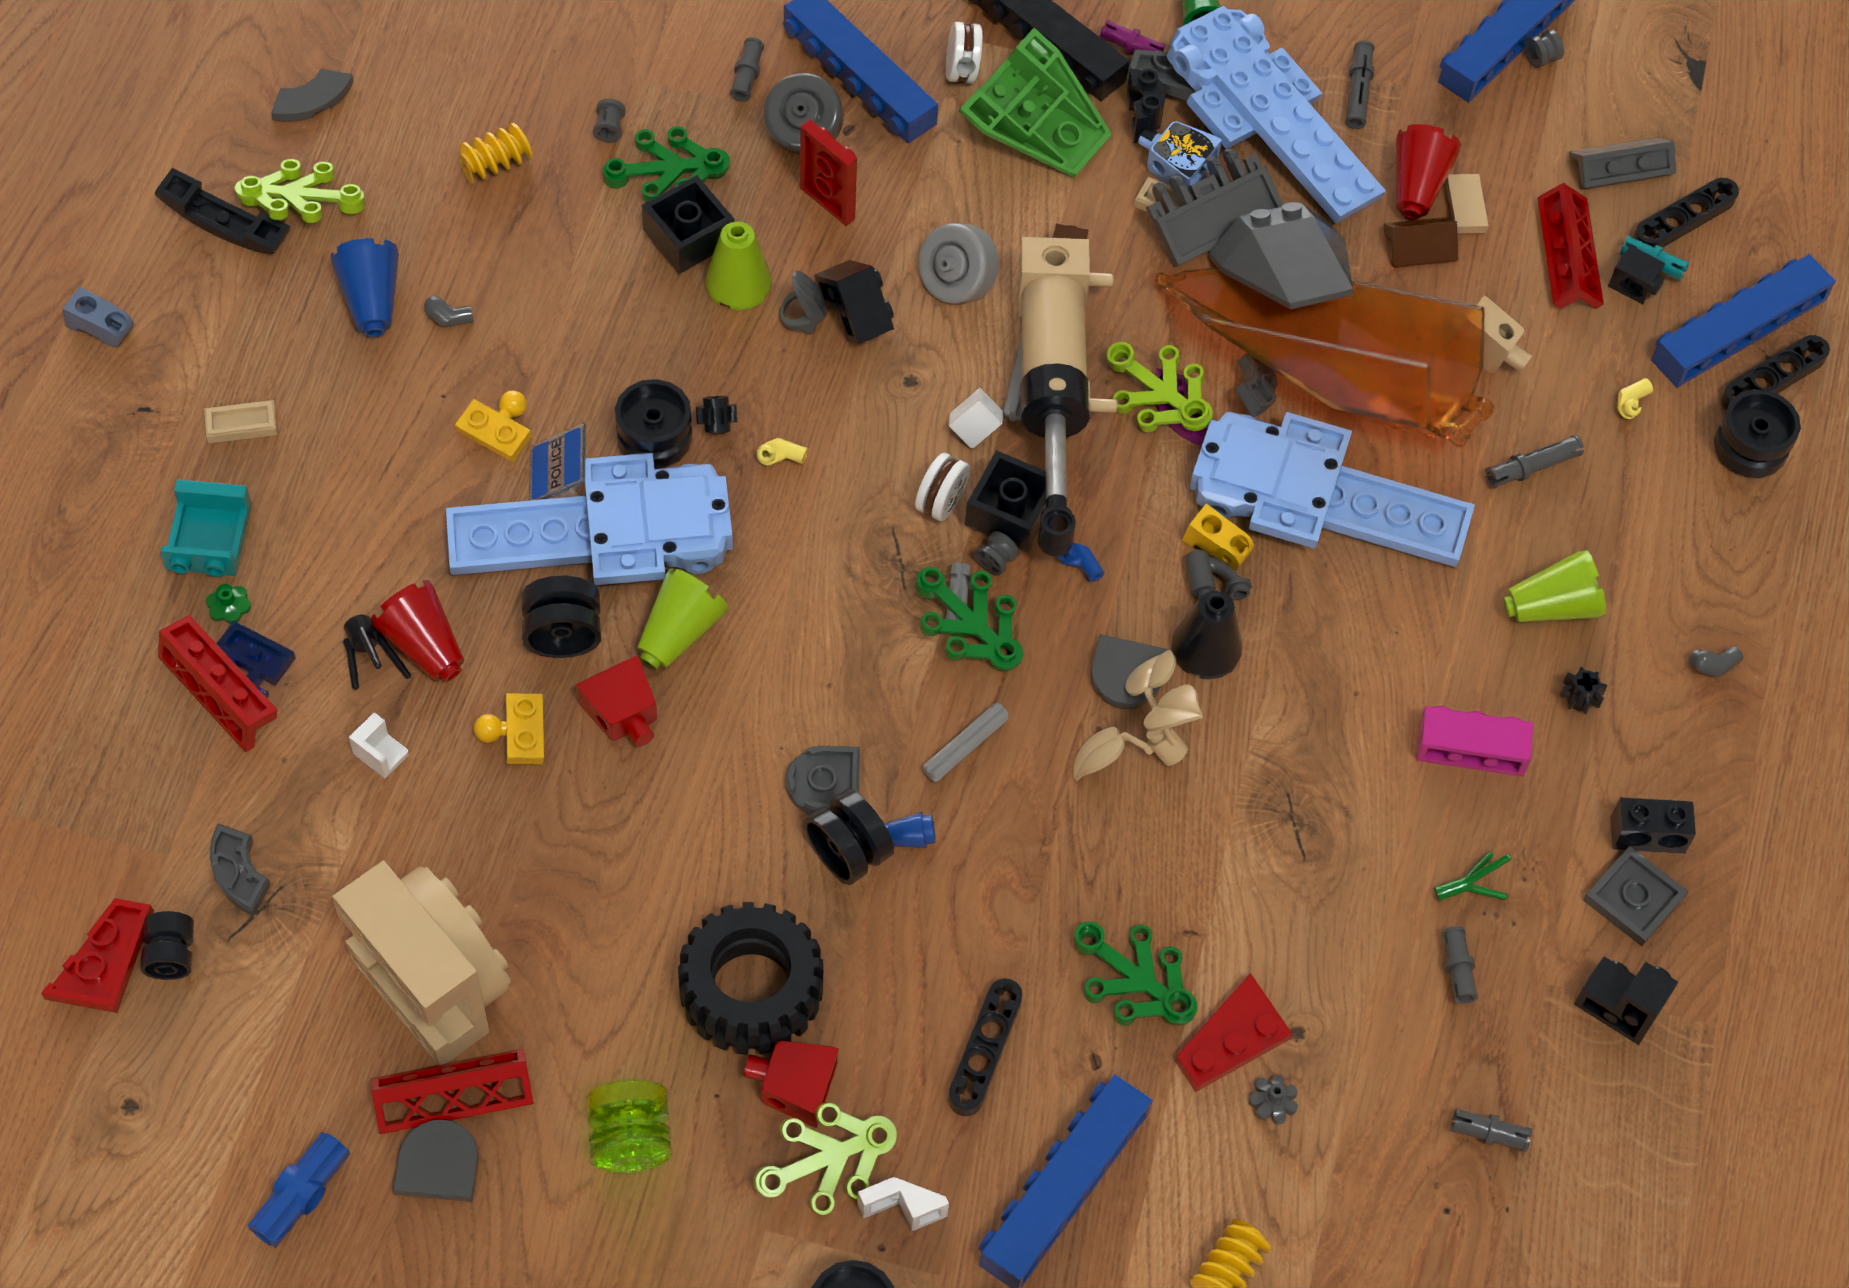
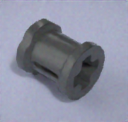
M603 99L597 104L598 121L593 127L592 132L598 140L606 143L617 142L622 136L620 122L625 116L626 109L618 100Z

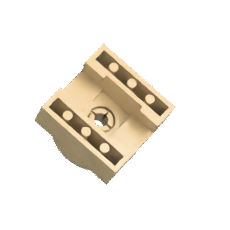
M383 860L332 896L338 917L353 934L352 937L345 941L350 960L437 1065L447 1064L490 1033L485 1008L509 990V984L512 982L505 971L509 966L502 954L497 949H492L480 930L479 926L482 924V921L477 912L470 905L464 908L458 901L457 897H459V894L449 879L445 877L440 881L428 867L424 868L421 866L399 879Z

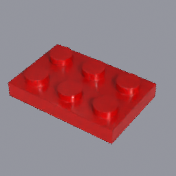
M810 119L800 126V189L842 224L847 226L855 220L857 157L850 148L843 147L837 142L827 129L819 127Z

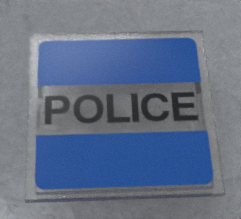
M584 422L530 446L529 501L579 495L575 487L585 483L586 424Z

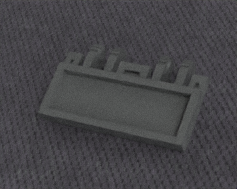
M1231 148L1224 150L1223 158L1233 179L1232 182L1229 181L1218 158L1214 156L1208 158L1206 167L1209 170L1210 176L1188 186L1195 199L1194 201L1180 175L1175 174L1171 176L1169 185L1179 205L1177 209L1165 186L1161 183L1153 185L1152 193L1156 203L1146 207V210L1173 267L1213 249L1239 216L1250 214L1256 209L1268 210L1282 207L1283 202L1266 166H1262L1257 154L1243 159V163L1248 171L1247 174L1235 150Z

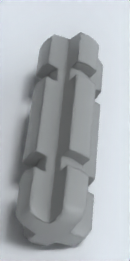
M954 562L951 567L949 589L967 605L970 565L966 562ZM947 608L946 619L960 620Z

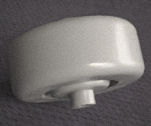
M948 223L937 227L926 237L920 249L918 266L921 280L932 296L945 303L960 304L977 301L990 291L997 278L999 258L993 240L982 228L969 223Z

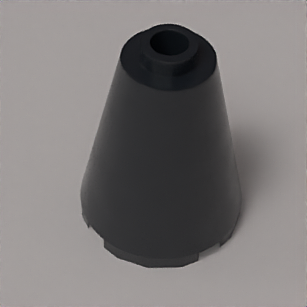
M1221 591L1205 593L1176 628L1172 638L1171 649L1176 658V663L1183 671L1188 674L1190 671L1200 675L1202 679L1209 680L1221 678L1232 672L1242 655V640L1234 602L1226 593Z

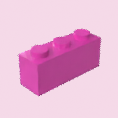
M1425 706L1419 723L1416 761L1524 777L1531 761L1533 722L1522 721L1520 718L1512 716L1505 718L1488 716L1479 711L1461 712L1451 710L1445 706Z

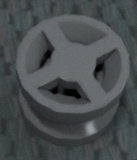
M1552 29L1543 32L1541 37L1532 36L1525 41L1527 58L1536 68L1546 65L1548 60L1554 62L1562 59L1564 55L1562 40L1558 33Z
M999 531L992 532L987 538V544L978 547L974 553L979 565L995 576L1001 575L1006 570V563L1014 561L1019 555L1015 543Z

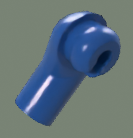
M1073 543L1072 549L1067 554L1057 556L1059 561L1065 565L1082 568L1090 582L1099 580L1105 573L1090 548L1085 545Z

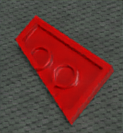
M114 898L87 933L88 939L75 956L70 955L63 964L64 970L53 984L49 982L41 994L44 999L118 1013L143 943L144 919L146 916L154 913L151 904Z
M1250 973L1179 1052L1175 1062L1192 1088L1197 1092L1290 1040L1292 1032Z

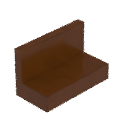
M1449 217L1384 223L1385 237L1392 240V262L1394 267L1458 261L1457 221Z

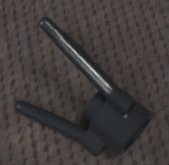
M363 614L350 618L344 624L347 638L343 640V644L347 651L352 688L354 690L359 688L355 650L367 652L376 669L381 668V662L374 648L377 642L406 679L411 678V673L405 667V664L384 636L373 627L370 622L371 618Z

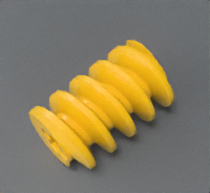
M515 123L508 124L507 131L503 128H497L495 136L490 132L485 133L483 141L479 137L473 138L471 146L467 142H462L459 145V160L470 184H474V173L476 172L484 180L486 179V168H489L497 175L499 163L506 170H509L511 158L518 165L522 164L521 154L523 153L526 154L529 160L533 158L532 150L525 134Z
M1232 1219V1225L1226 1227L1224 1237H1220L1215 1243L1216 1249L1209 1252L1207 1262H1203L1198 1268L1199 1274L1192 1277L1190 1284L1192 1288H1247L1246 1282L1240 1276L1252 1279L1256 1273L1249 1263L1261 1266L1264 1260L1257 1251L1269 1254L1272 1247L1265 1240L1264 1236L1249 1223L1240 1219Z

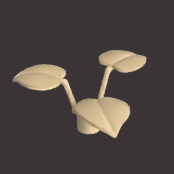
M1170 650L1140 664L1129 675L1125 685L1126 691L1131 696H1137L1145 692V696L1152 708V711L1146 716L1143 723L1148 730L1146 735L1148 742L1145 743L1127 732L1119 734V730L1116 727H1109L1099 731L1083 744L1075 758L1073 777L1076 782L1083 776L1097 772L1114 762L1124 749V741H1129L1142 748L1147 755L1155 752L1166 766L1174 765L1184 758L1188 747L1172 727L1202 719L1203 715L1198 702V694L1191 685H1182L1174 688L1162 696L1158 704L1155 701L1153 688L1160 687L1168 682L1175 670L1176 658Z

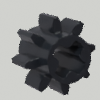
M729 396L703 397V406H696L697 424H704L706 433L731 431L730 423L738 422L736 404L729 405Z
M1580 667L1575 676L1571 673L1566 674L1563 681L1565 686L1561 690L1560 697L1567 699L1568 709L1573 708L1587 714L1591 705L1596 708L1601 707L1604 700L1602 695L1606 691L1607 684L1601 683L1598 677L1599 672L1584 670L1583 667Z

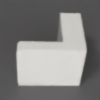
M979 388L950 413L949 427L970 448H974L1002 425L1003 411Z
M375 712L349 736L353 754L384 779L409 755L408 749L388 734L385 720Z

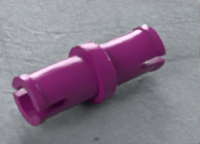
M1108 19L1105 22L1106 26H1103L1099 36L1101 39L1125 48L1124 52L1128 54L1135 52V50L1164 52L1166 46L1164 43H1159L1141 35V31L1134 28L1132 31Z

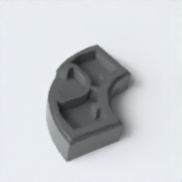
M320 69L316 77L305 85L295 88H280L271 112L272 120H304L312 118L314 113L327 107H334L350 90L354 82L352 74Z
M1250 353L1245 354L1238 360L1243 371L1244 382L1235 390L1252 417L1263 414L1275 402L1277 398L1275 387L1278 385L1274 367L1267 354Z
M218 823L210 847V860L215 879L223 894L232 904L245 913L255 916L271 884L269 879L258 873L251 864L252 835Z

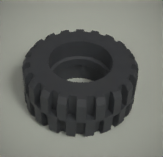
M743 902V908L734 909L731 904L721 908V915L716 917L713 913H710L703 918L702 929L694 927L688 935V944L682 946L679 955L680 965L678 966L681 1005L685 1007V1016L690 1025H697L698 1034L706 1041L714 1037L716 1047L727 1051L729 1045L737 1047V1054L748 1055L749 1049L759 1048V1054L771 1052V1045L776 1044L778 1041L791 1042V1035L793 1033L796 1036H801L808 1029V1020L815 1019L819 1011V1001L822 1000L824 968L823 959H821V949L817 940L811 939V930L805 923L800 922L796 925V915L784 910L782 914L777 913L776 906L767 903L764 904L763 908L754 907V902ZM742 955H761L772 959L784 969L787 974V982L778 993L766 1000L742 1002L724 994L716 985L715 976L724 964Z

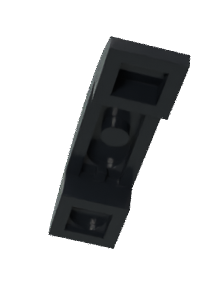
M171 168L155 191V196L193 224L223 240L250 250L274 254L290 231L289 225L279 220L271 219L269 215L263 212L255 216L202 190L201 181L174 168Z

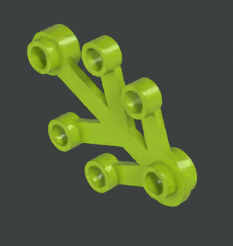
M287 159L281 163L280 171L261 179L256 176H247L235 185V194L242 204L247 206L260 205L268 212L269 217L274 220H283L288 217V204L300 213L302 219L308 223L318 222L322 218L321 205L315 201L338 202V208L346 214H356L365 208L364 192L355 184L344 185L340 190L311 188L334 179V168L329 162L316 163L313 167L314 173L298 179L301 176L300 162L295 159ZM286 180H295L284 186L278 185ZM271 197H278L282 199H272Z
M1117 342L1109 347L1107 358L1111 369L1120 373H1129L1151 390L1141 392L1120 390L1116 392L1112 399H1116L1117 402L1122 399L1129 400L1124 405L1118 404V413L1126 414L1134 406L1170 404L1176 410L1155 412L1152 409H1144L1140 411L1137 416L1140 430L1143 432H1153L1157 429L1158 425L1181 423L1184 428L1191 431H1199L1209 426L1210 421L1213 419V411L1210 404L1202 399L1201 384L1205 380V375L1201 365L1192 363L1184 369V379L1188 385V399H1186L1177 391L1176 366L1180 362L1179 350L1175 346L1166 345L1159 351L1160 363L1163 366V381L1135 361L1134 350L1130 344ZM1168 354L1175 355L1172 359L1164 358ZM1121 358L1127 359L1123 362H1117V360ZM1194 372L1200 374L1196 378L1189 377V375ZM1193 414L1202 415L1198 418H1190ZM1146 418L1154 419L1148 424L1142 422Z
M825 1102L820 1104L816 1109L815 1115L821 1125H837L856 1134V1136L842 1142L805 1127L804 1123L797 1118L785 1119L780 1126L781 1136L785 1140L791 1142L800 1141L822 1151L783 1168L772 1165H765L759 1168L753 1179L756 1191L766 1197H777L785 1190L787 1183L826 1167L817 1191L809 1199V1206L813 1212L826 1215L834 1208L833 1193L848 1157L862 1151L854 1175L850 1176L845 1182V1192L847 1195L858 1199V1194H854L851 1190L852 1183L859 1179L863 1182V1189L870 1187L868 1179L877 1156L887 1153L895 1145L897 1131L892 1121L888 1118L875 1115L863 1121L841 1112L834 1103ZM826 1107H831L835 1113L834 1118L829 1122L824 1121L822 1118V1111ZM791 1122H795L799 1126V1132L795 1137H789L786 1132V1128ZM876 1128H881L884 1132V1138L879 1143L874 1142L872 1139V1132ZM770 1174H774L778 1178V1184L774 1189H768L765 1185V1179ZM821 1195H825L828 1199V1205L823 1210H819L815 1204L816 1199Z

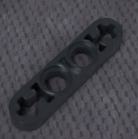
M1714 179L1638 224L1633 238L1652 247L1658 245L1664 248L1733 207L1739 193V188L1731 179ZM1717 192H1718V193L1721 194V195H1719L1718 197H1716L1715 202H1714V198H1715V196H1716V194H1717ZM1693 203L1701 204L1705 207L1706 212H1695L1690 205ZM1666 218H1676L1682 223V226H1670L1666 222ZM1657 229H1658L1659 231L1657 232V234H1656V236H1655V239H1654V238L1651 237V236H1652L1653 234H1655L1656 231H1657Z
M1816 335L1802 338L1732 381L1726 387L1722 396V406L1727 410L1730 401L1734 399L1733 395L1736 397L1740 393L1746 392V390H1768L1776 394L1780 393L1820 368L1829 355V344L1825 339ZM1807 350L1813 352L1809 354L1805 360L1803 359ZM1789 362L1793 364L1796 372L1789 373L1784 371L1780 367V363ZM1763 377L1768 379L1772 387H1760L1755 382V378Z
M999 979L991 985L951 1084L948 1099L949 1105L953 1112L960 1116L974 1115L982 1107L1018 1015L1023 993L1019 984L1012 979ZM1004 991L1011 993V1000L1006 1002L1003 1014L996 1012L999 1006V999L1004 994ZM994 1022L1002 1027L1003 1033L998 1038L991 1039L982 1033L981 1028L986 1023ZM975 1055H982L989 1060L990 1066L985 1071L977 1072L971 1069L968 1061ZM969 1079L975 1082L972 1090L973 1099H969L967 1104H963L960 1102L959 1094H964Z

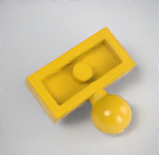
M514 390L508 391L501 396L499 412L473 399L454 425L457 432L511 462L516 460L532 438L530 429L511 419L521 416L527 407L523 394Z
M506 693V721H500L498 717L492 714H484L477 718L473 730L475 736L480 741L492 743L498 740L500 736H506L507 764L543 765V694Z

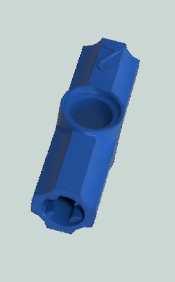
M322 1132L296 1165H289L279 1175L272 1189L273 1194L247 1225L249 1230L264 1243L276 1248L302 1214L308 1215L320 1203L326 1191L325 1185L350 1155L349 1150L338 1139Z

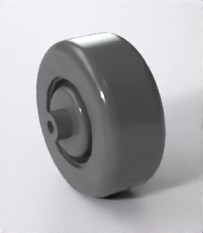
M797 73L783 78L771 89L764 105V120L769 133L782 148L789 152L800 154V126L810 119L819 127L827 129L836 140L843 126L844 110L840 97L829 82L814 74Z

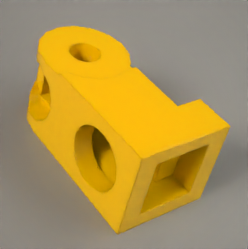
M1207 503L1189 524L1182 539L1190 547L1194 548L1197 545L1211 556L1224 561L1233 570H1237L1254 549V543L1250 536Z

